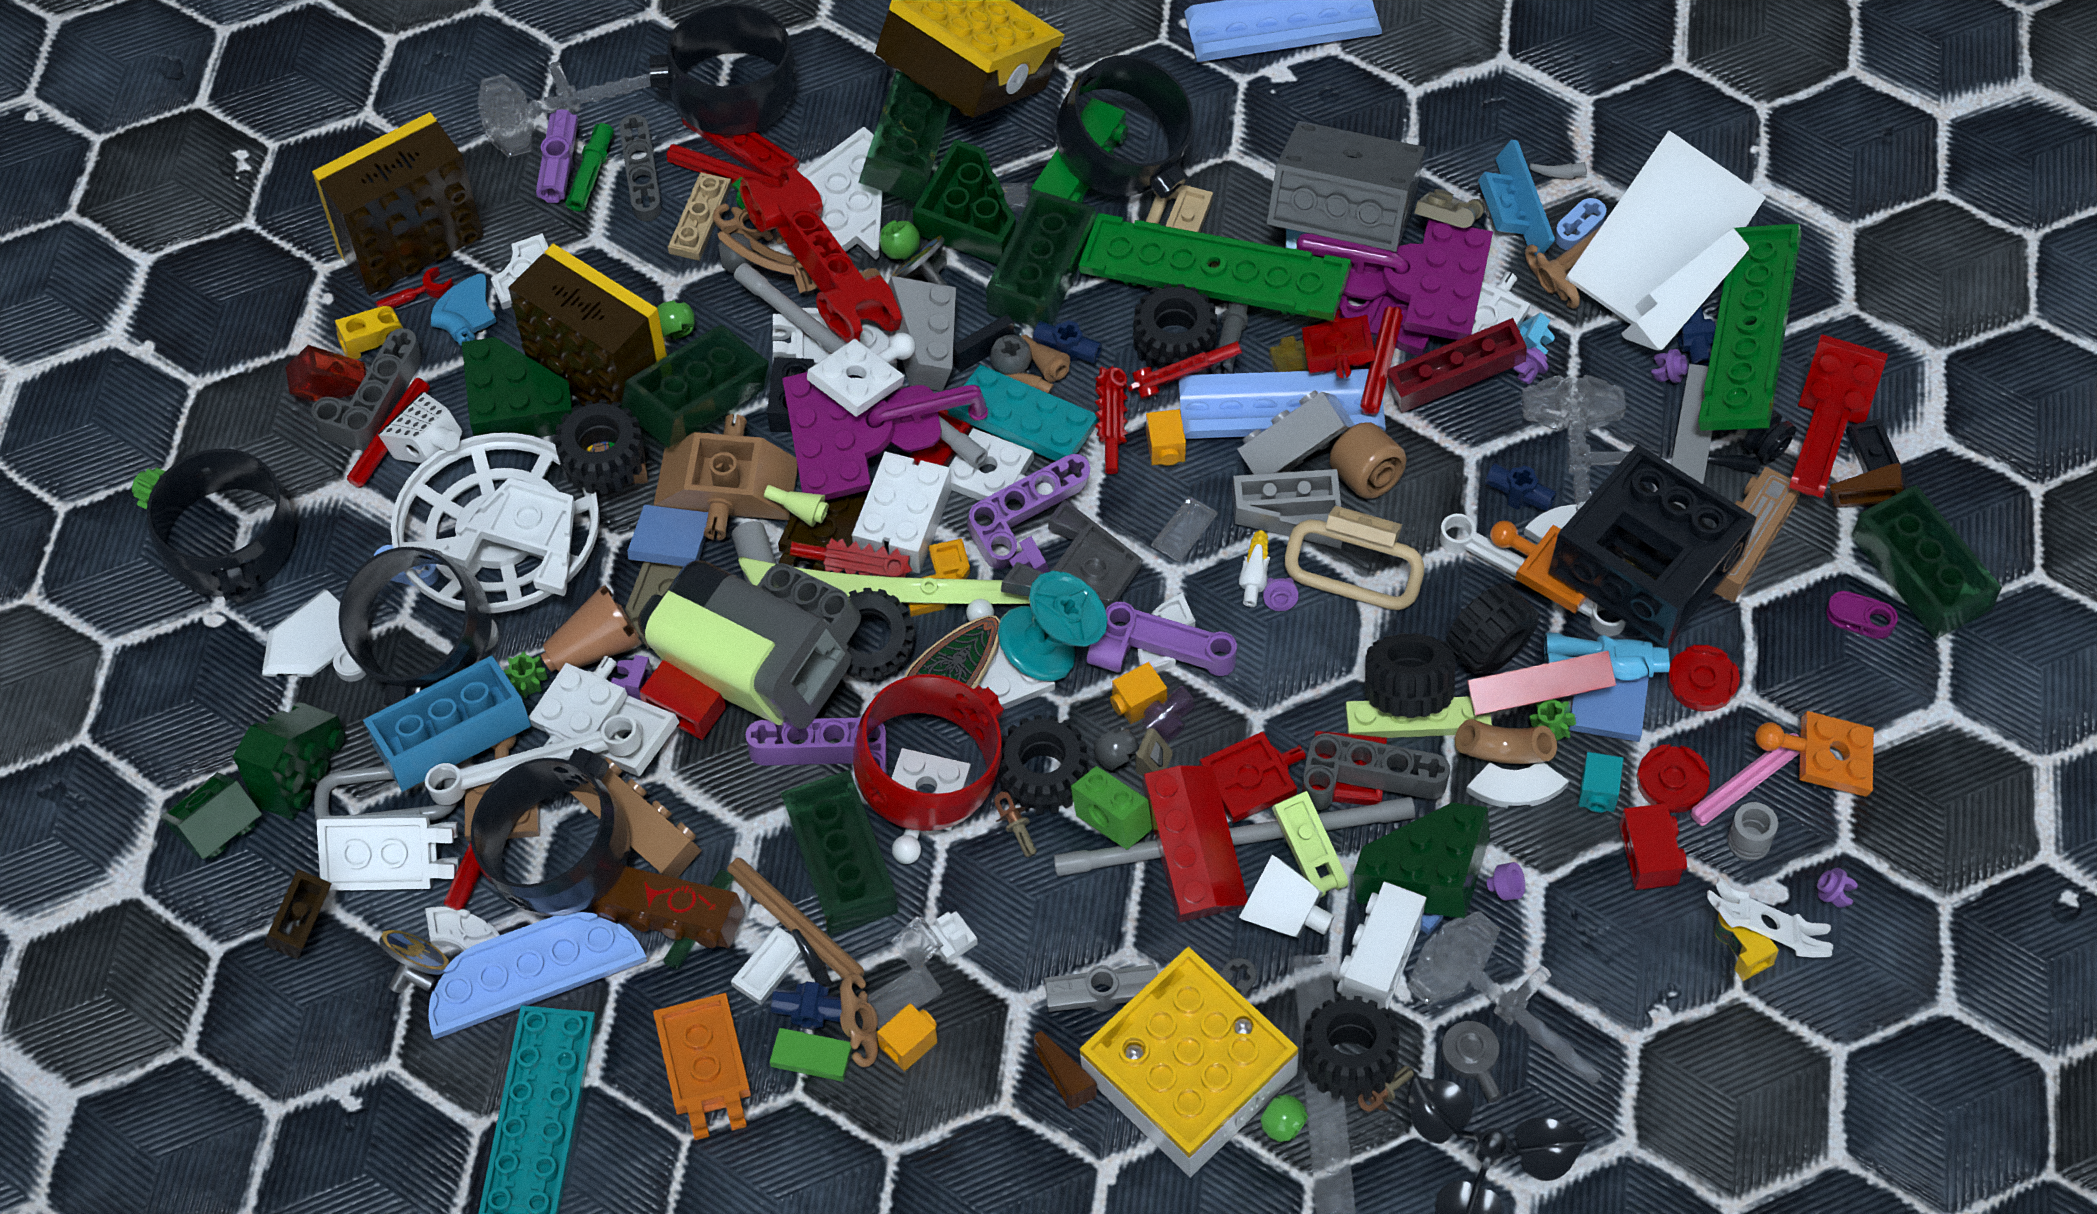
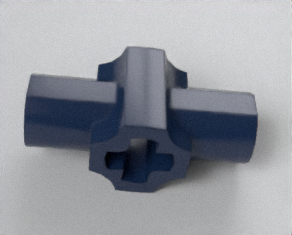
M1702 306L1695 311L1677 332V342L1682 352L1689 351L1692 364L1709 366L1716 325L1715 321H1712L1711 318L1704 319Z
M1070 320L1064 323H1057L1056 326L1040 321L1033 334V341L1068 354L1070 362L1079 361L1081 358L1096 363L1102 351V343L1084 337L1083 332L1079 329V324Z
M1494 463L1485 481L1486 484L1503 491L1504 496L1508 500V505L1517 510L1534 505L1542 510L1549 511L1557 495V491L1538 483L1539 479L1535 476V470L1526 465L1509 470Z
M806 981L805 983L797 984L796 991L774 989L771 1013L791 1016V1023L802 1029L814 1030L816 1028H823L824 1020L840 1022L842 1012L840 997L829 996V988L819 983Z

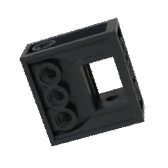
M1637 444L1560 530L1548 573L1667 648L1742 560L1757 517ZM1642 482L1653 483L1657 490L1655 492L1649 490ZM1674 502H1679L1686 507V509L1682 508ZM1708 518L1713 520L1717 527L1712 529L1702 519ZM1612 552L1617 553V554L1620 555L1621 557L1625 558L1626 560H1628L1629 562L1633 563L1634 565H1636V566L1639 567L1640 569L1644 570V571L1647 572L1648 574H1650V575H1652L1653 577H1655L1657 580L1651 578L1650 576H1648L1647 574L1643 573V572L1640 571L1639 569L1635 568L1634 566H1632V565L1629 564L1628 562L1624 561V560L1621 559L1620 557L1616 556V555L1613 554Z

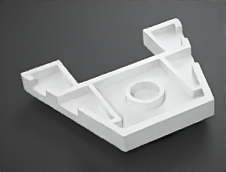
M509 477L479 507L480 512L469 523L464 522L456 530L457 535L448 544L444 542L438 548V551H441L466 568H468L482 539L544 556L533 580L535 588L565 596L574 517V498L569 494Z

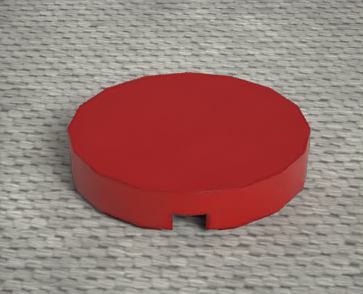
M1692 645L1673 657L1667 674L1668 688L1674 698L1687 708L1696 711H1715L1725 707L1735 697L1740 682L1739 669L1735 662L1732 663L1727 658L1728 654L1723 650L1710 645Z
M1665 744L1651 749L1642 758L1636 776L1638 790L1644 799L1651 805L1667 803L1669 813L1691 810L1706 797L1710 784L1709 767L1703 758L1691 748L1682 745L1679 748L1671 747V744Z

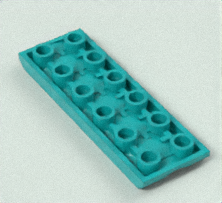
M521 1005L478 1214H559L595 1028V1012Z

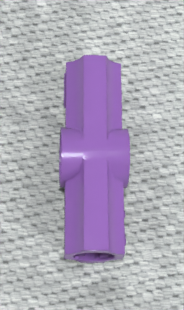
M557 109L555 113L550 114L546 138L541 144L542 160L536 194L537 197L544 199L547 203H558L559 200L565 199L569 173L574 168L572 155L578 127V117L568 110Z

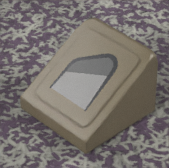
M1150 727L1147 729L1136 754L1137 774L1142 776L1145 773L1166 769L1172 758L1171 748L1158 732Z

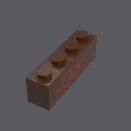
M627 866L624 867L613 887L601 899L591 905L593 912L598 914V917L614 923L615 921L626 923L632 928L643 932L649 929L659 931L667 937L680 940L682 937L696 940V942L708 948H714L716 945L729 948L745 912L736 892Z

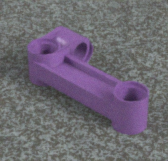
M1119 601L1112 603L1105 610L1108 619L1106 633L1097 643L1090 645L1087 655L1088 664L1120 672L1126 653L1133 646L1206 668L1215 676H1225L1235 668L1237 643L1235 638L1227 632L1213 633L1135 610L1130 604ZM1119 621L1127 623L1124 626L1114 625L1115 622ZM1221 651L1227 653V655L1217 656L1214 653Z

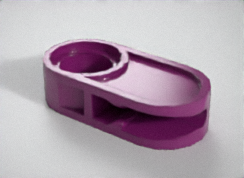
M1840 591L1833 594L1826 608L1827 619L1832 625L1875 639H1884L1890 636L1898 621L1897 612L1891 605L1848 591ZM1874 614L1883 615L1887 618L1889 624L1883 627L1876 626L1871 622L1870 616Z

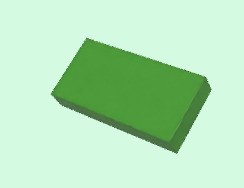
M779 1028L770 1059V1066L844 1082L852 1047L848 1041Z

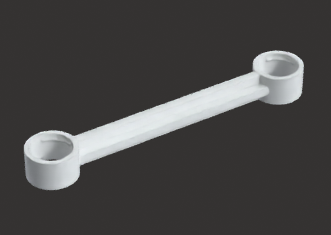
M1464 514L1449 515L1442 522L1439 537L1440 544L1450 553L1461 554L1469 551L1513 576H1516L1517 570L1526 560L1506 548L1497 547L1490 539L1478 534L1474 521ZM1450 528H1461L1467 531L1470 536L1463 540H1456L1449 537L1446 531ZM1588 598L1578 609L1579 612L1590 617L1592 628L1600 635L1615 636L1621 633L1625 627L1626 622L1623 620L1608 623L1600 619L1597 613L1605 609Z
M618 714L608 718L603 723L600 731L460 770L450 763L438 764L428 771L425 777V785L434 802L440 805H451L463 797L466 789L493 782L509 769L526 761L538 758L569 760L573 750H578L579 747L590 750L593 753L608 750L615 756H626L637 750L641 743V735L632 717ZM620 730L632 731L623 740H610L612 735ZM448 778L456 779L451 787L445 790H435L438 783Z

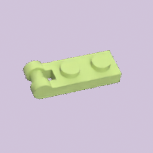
M1305 791L1274 805L1272 810L1304 878L1323 892L1321 898L1326 896V891L1333 888L1340 890L1347 887L1349 883L1345 871L1308 792ZM1325 864L1329 874L1320 878L1316 868Z

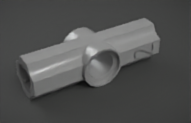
M1156 964L1113 969L1107 965H1098L1089 970L1088 973L1044 978L1048 1011L1054 1012L1091 1007L1097 1011H1106L1112 1009L1116 1004L1127 1003L1158 975ZM1105 984L1111 989L1106 992H1098L1094 987Z

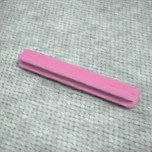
M1791 733V734H1790V735H1794V736H1798V737H1799V735L1796 734V733ZM1783 747L1774 751H1767L1695 805L1690 813L1692 819L1698 825L1705 826L1800 754V752Z

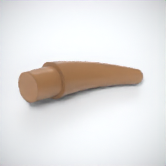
M1027 373L1006 375L1049 394L1054 387L1053 384L1037 375Z

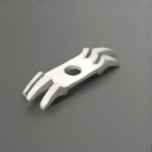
M1720 876L1717 878L1716 887L1722 898L1710 890L1707 892V897L1713 907L1732 928L1742 926L1796 950V956L1830 957L1832 955L1833 944L1809 937L1827 934L1831 930V925L1810 923L1805 921L1800 914L1790 916L1749 898L1750 892L1732 889ZM1764 914L1771 917L1777 924V930L1766 926L1762 921L1761 915Z

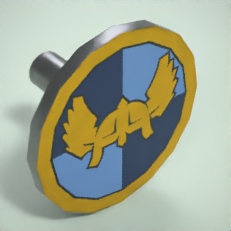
M940 235L917 250L912 257L904 261L891 276L903 278L918 268L929 283L947 285L939 275V272L947 263L946 258L938 254L931 262L927 260L943 244L944 238Z
M398 930L383 931L379 939L381 947L391 957L400 962L388 986L394 992L402 993L407 981L429 992L434 986L436 979L428 974L439 975L445 973L444 970L449 964L447 957L438 948L413 934Z

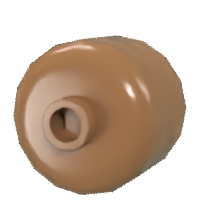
M1372 422L1359 423L1350 427L1338 438L1330 453L1331 469H1337L1338 477L1352 491L1364 499L1377 498L1388 492L1400 480L1406 468L1407 457L1404 449L1384 430Z

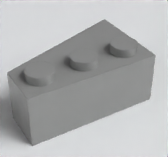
M891 276L888 285L892 290L902 316L900 329L893 331V333L909 334L915 342L913 355L908 359L902 360L910 386L924 385L931 390L943 391L952 371L956 287Z
M1316 390L1312 391L1299 401L1300 407L1291 413L1285 410L1276 415L1271 420L1273 425L1262 432L1260 429H1257L1243 439L1245 444L1237 450L1252 473L1288 472L1303 463V459L1316 450L1320 449L1322 451L1329 447L1331 440L1354 426V423L1337 397L1323 391L1319 394Z
M1337 469L1234 476L1232 500L1235 524L1290 536L1293 528L1302 521L1313 519L1327 522L1328 515L1334 506L1341 507ZM1309 533L1303 539L1340 549L1342 546V541L1315 533Z

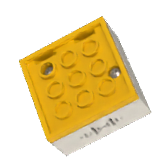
M1189 946L1080 1048L1082 1069L1097 1083V1089L1190 1178L1297 1075L1298 1047Z

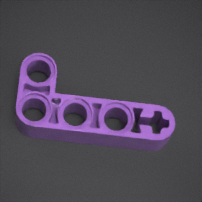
M1080 454L1067 455L978 501L972 506L969 512L967 528L989 566L995 569H1004L1011 565L1009 560L1015 556L1017 550V541L1010 529L1011 527L1084 489L1090 474V464L1084 456ZM1070 469L1073 473L1079 472V478H1076L1074 474L1067 476L1068 470ZM1040 483H1048L1052 486L1053 492L1042 495L1036 491L1035 486ZM1010 499H1016L1022 504V508L1016 511L1010 510L1005 505V502ZM978 515H987L992 519L993 523L989 526H981L977 524L974 518ZM996 544H1003L1007 546L1010 552L1007 555L1000 556L995 554L991 547Z
M861 718L814 719L804 729H798L786 722H783L782 725H777L768 720L755 721L750 724L745 734L749 756L753 762L764 766L853 763V747ZM881 723L868 735L867 738L877 739L874 742L868 743V746L878 766L888 775L886 730L884 724ZM835 738L841 739L840 742L834 744L828 742ZM799 739L805 740L804 743L798 745L792 743Z

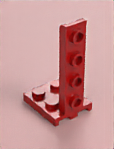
M1821 334L1798 406L1814 410L1789 488L1798 490L1806 495L1823 498L1847 421L1854 423L1866 422L1888 357L1887 353Z

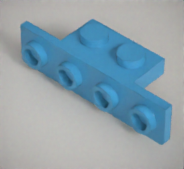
M1511 139L1495 158L1501 174L1484 172L1478 179L1496 231L1523 234L1527 246L1533 244L1538 247L1537 253H1534L1537 257L1539 252L1543 254L1546 252L1555 238L1519 142Z

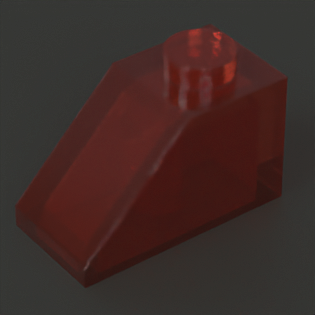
M307 345L286 366L289 393L313 401L324 397L341 398L354 395L366 375L365 363Z

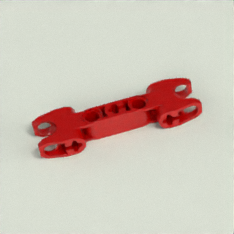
M792 166L780 168L781 174L778 178L780 188L766 187L756 178L750 176L741 179L739 191L749 219L760 232L776 228L789 249L821 292L816 297L817 308L830 329L847 343L853 339L860 342V335L863 331L860 320L868 319L875 321L883 329L890 332L900 329L902 316L891 288L880 275L863 278L850 257L820 219L819 215L823 211L822 199L810 180Z

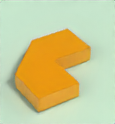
M962 538L928 546L935 575L921 578L967 579L970 574V565ZM907 602L911 617L944 610L948 605L944 603Z

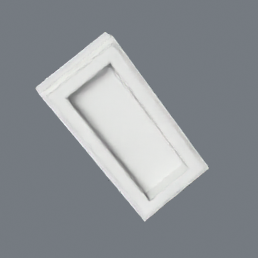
M776 926L731 980L732 986L762 1006L802 957L794 937Z

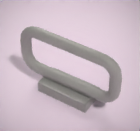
M386 766L343 770L325 776L315 790L314 813L316 820L319 816H332L329 814V794L333 788L346 784L393 779ZM445 779L444 790L451 787L456 779ZM458 801L451 805L437 804L356 815L429 814V820H436L450 814L457 806Z

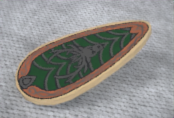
M988 615L974 619L956 628L917 658L909 667L905 677L920 674L942 675L958 680L974 689L979 685L997 651L999 644V618L994 615Z

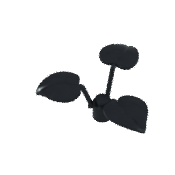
M1416 1076L1412 1082L1409 1093V1113L1416 1131L1424 1139L1435 1144L1445 1143L1452 1136L1453 1132L1458 1137L1475 1139L1477 1141L1474 1148L1475 1155L1482 1163L1474 1186L1466 1181L1457 1180L1443 1187L1436 1199V1214H1501L1499 1196L1491 1190L1480 1188L1489 1167L1499 1164L1508 1151L1514 1155H1522L1521 1164L1528 1175L1540 1181H1553L1564 1176L1570 1170L1578 1155L1587 1144L1586 1137L1576 1129L1549 1118H1532L1523 1122L1517 1128L1515 1139L1520 1148H1516L1514 1143L1509 1141L1508 1136L1497 1128L1487 1129L1483 1133L1480 1130L1475 1132L1461 1130L1460 1128L1470 1121L1473 1111L1472 1101L1463 1088L1446 1080L1429 1079L1421 1076Z

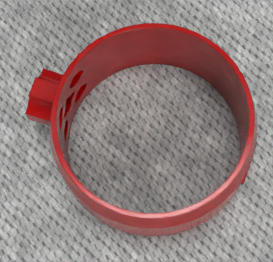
M934 674L908 676L882 689L863 713L853 747L855 778L866 802L886 820L912 830H942L955 826L970 817L991 792L1002 758L1001 730L997 719L1002 716L1004 708L999 703L998 696L989 687L982 688L978 685L973 689L953 678ZM909 713L937 715L956 723L973 737L982 751L987 771L976 782L958 791L949 793H924L899 784L878 766L870 752L867 737L881 723L899 715Z

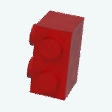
M662 660L639 691L641 701L676 714L679 720V724L676 727L701 740L704 739L726 709L724 698L719 692L665 660Z
M1667 803L1624 808L1619 828L1635 890L1678 885L1683 870L1687 869V859L1684 849L1678 848L1676 840L1679 834L1678 823L1675 816H1670Z

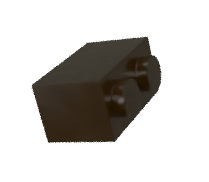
M297 869L263 946L298 960L332 883Z

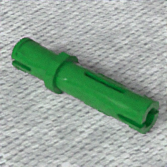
M596 124L589 143L582 150L583 159L575 176L570 194L565 202L566 206L573 211L580 212L586 209L599 169L607 160L608 153L606 151L614 134V129L608 124Z

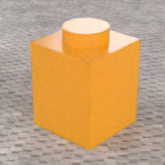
M1180 409L1146 413V436L1151 465L1162 464L1169 466L1178 462H1185L1186 440Z
M1148 661L1112 681L1110 702L1118 715L1123 714L1131 725L1167 706V687Z
M909 1003L877 1031L879 1047L905 1072L937 1043V1024L926 1010L918 1011Z

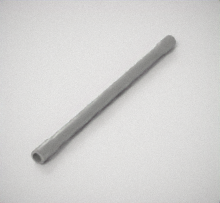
M743 263L736 269L734 273L735 280L754 295L760 296L828 351L834 353L847 344L771 285L764 276L750 265ZM939 416L942 429L940 438L972 466H980L988 455L987 450Z
M1407 797L1382 801L1375 805L1320 813L1318 816L1325 831L1378 822L1389 823L1414 819L1415 809L1412 798ZM1278 820L1229 828L1234 846L1285 838ZM1153 840L1135 843L1128 850L1122 846L1092 851L1080 850L1054 855L1056 875L1064 876L1088 872L1095 868L1161 858L1157 841Z

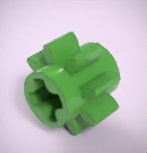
M157 467L154 471L148 468L146 472L142 471L135 477L132 484L133 497L139 499L138 506L147 510L150 493L158 479L166 471Z
M522 652L521 655L513 659H507L509 669L503 670V672L519 694L527 698L528 695L536 691H542L540 680H546L548 676L546 669L542 668L539 656L532 658L526 655L525 652Z
M1553 699L1543 703H1536L1538 714L1530 716L1531 725L1533 727L1547 726L1554 733L1556 741L1564 737L1570 738L1568 726L1576 725L1575 714L1570 713L1569 702L1561 703Z

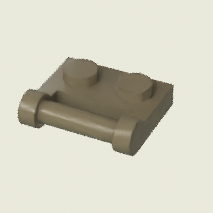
M1435 189L1434 193L1428 192L1418 200L1415 214L1461 228H1467L1474 223L1475 219L1483 215L1485 206L1479 199H1472L1467 203L1453 199L1454 194L1451 192Z

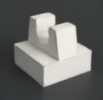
M957 911L952 914L949 912L936 919L935 925L926 930V937L947 964L978 945L977 937Z

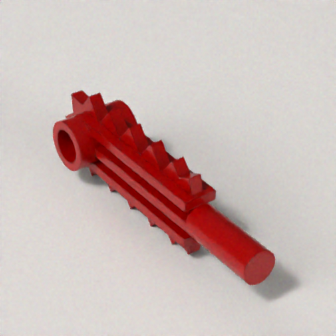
M1236 341L1153 372L1151 367L1142 368L1132 373L1135 383L1128 387L1129 392L1138 391L1141 399L1152 397L1160 393L1159 386L1242 354V349L1239 342Z
M1112 365L1109 369L1101 366L1099 368L1100 375L1095 378V391L1099 395V399L1095 401L1099 407V411L1095 413L1099 418V423L1095 427L1098 429L1096 435L1099 436V441H1105V473L1107 474L1118 473V445L1127 442L1125 435L1128 434L1124 429V424L1128 422L1124 417V412L1128 410L1124 405V401L1128 397L1123 393V389L1128 387L1126 384L1127 376L1122 369L1114 368Z
M831 538L826 548L797 542L791 543L790 556L824 561L823 565H825V571L839 573L844 569L846 574H855L858 571L859 575L872 574V576L905 577V574L912 571L911 567L907 564L909 556L901 555L897 548L888 555L884 545L874 552L870 543L862 550L857 541L847 548L843 539L836 542Z

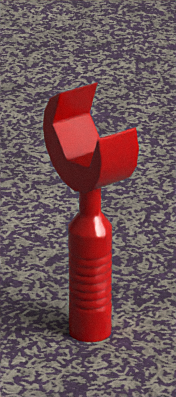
M433 267L423 275V286L415 289L407 288L375 302L376 307L389 306L396 308L413 301L418 294L426 292L433 298H440L454 286L452 277L444 284L432 283L440 275L439 268Z

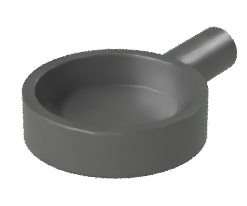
M1464 1021L1452 1026L1445 1034L1441 1048L1442 1060L1445 1066L1458 1077L1477 1079L1489 1103L1499 1100L1502 1094L1490 1073L1495 1067L1499 1055V1042L1496 1035L1486 1025L1475 1021Z

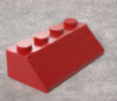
M1179 765L1145 773L1142 787L1145 798L1149 802L1151 822L1177 922L1182 923L1244 908L1248 898L1213 766Z

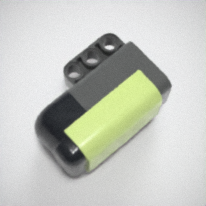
M695 560L687 563L681 569L663 596L654 594L650 597L639 614L638 626L641 633L645 636L648 645L661 660L667 661L719 692L724 699L774 724L782 725L783 722H786L798 729H804L814 720L850 666L852 656L847 651L849 646L846 643L857 629L861 621V614L844 591L788 564L781 563L772 566L756 586L711 563Z

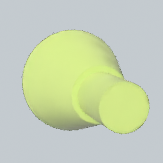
M771 485L767 486L764 493V498L784 505V508L811 527H814L816 522H823L829 504L825 503V495L787 492Z

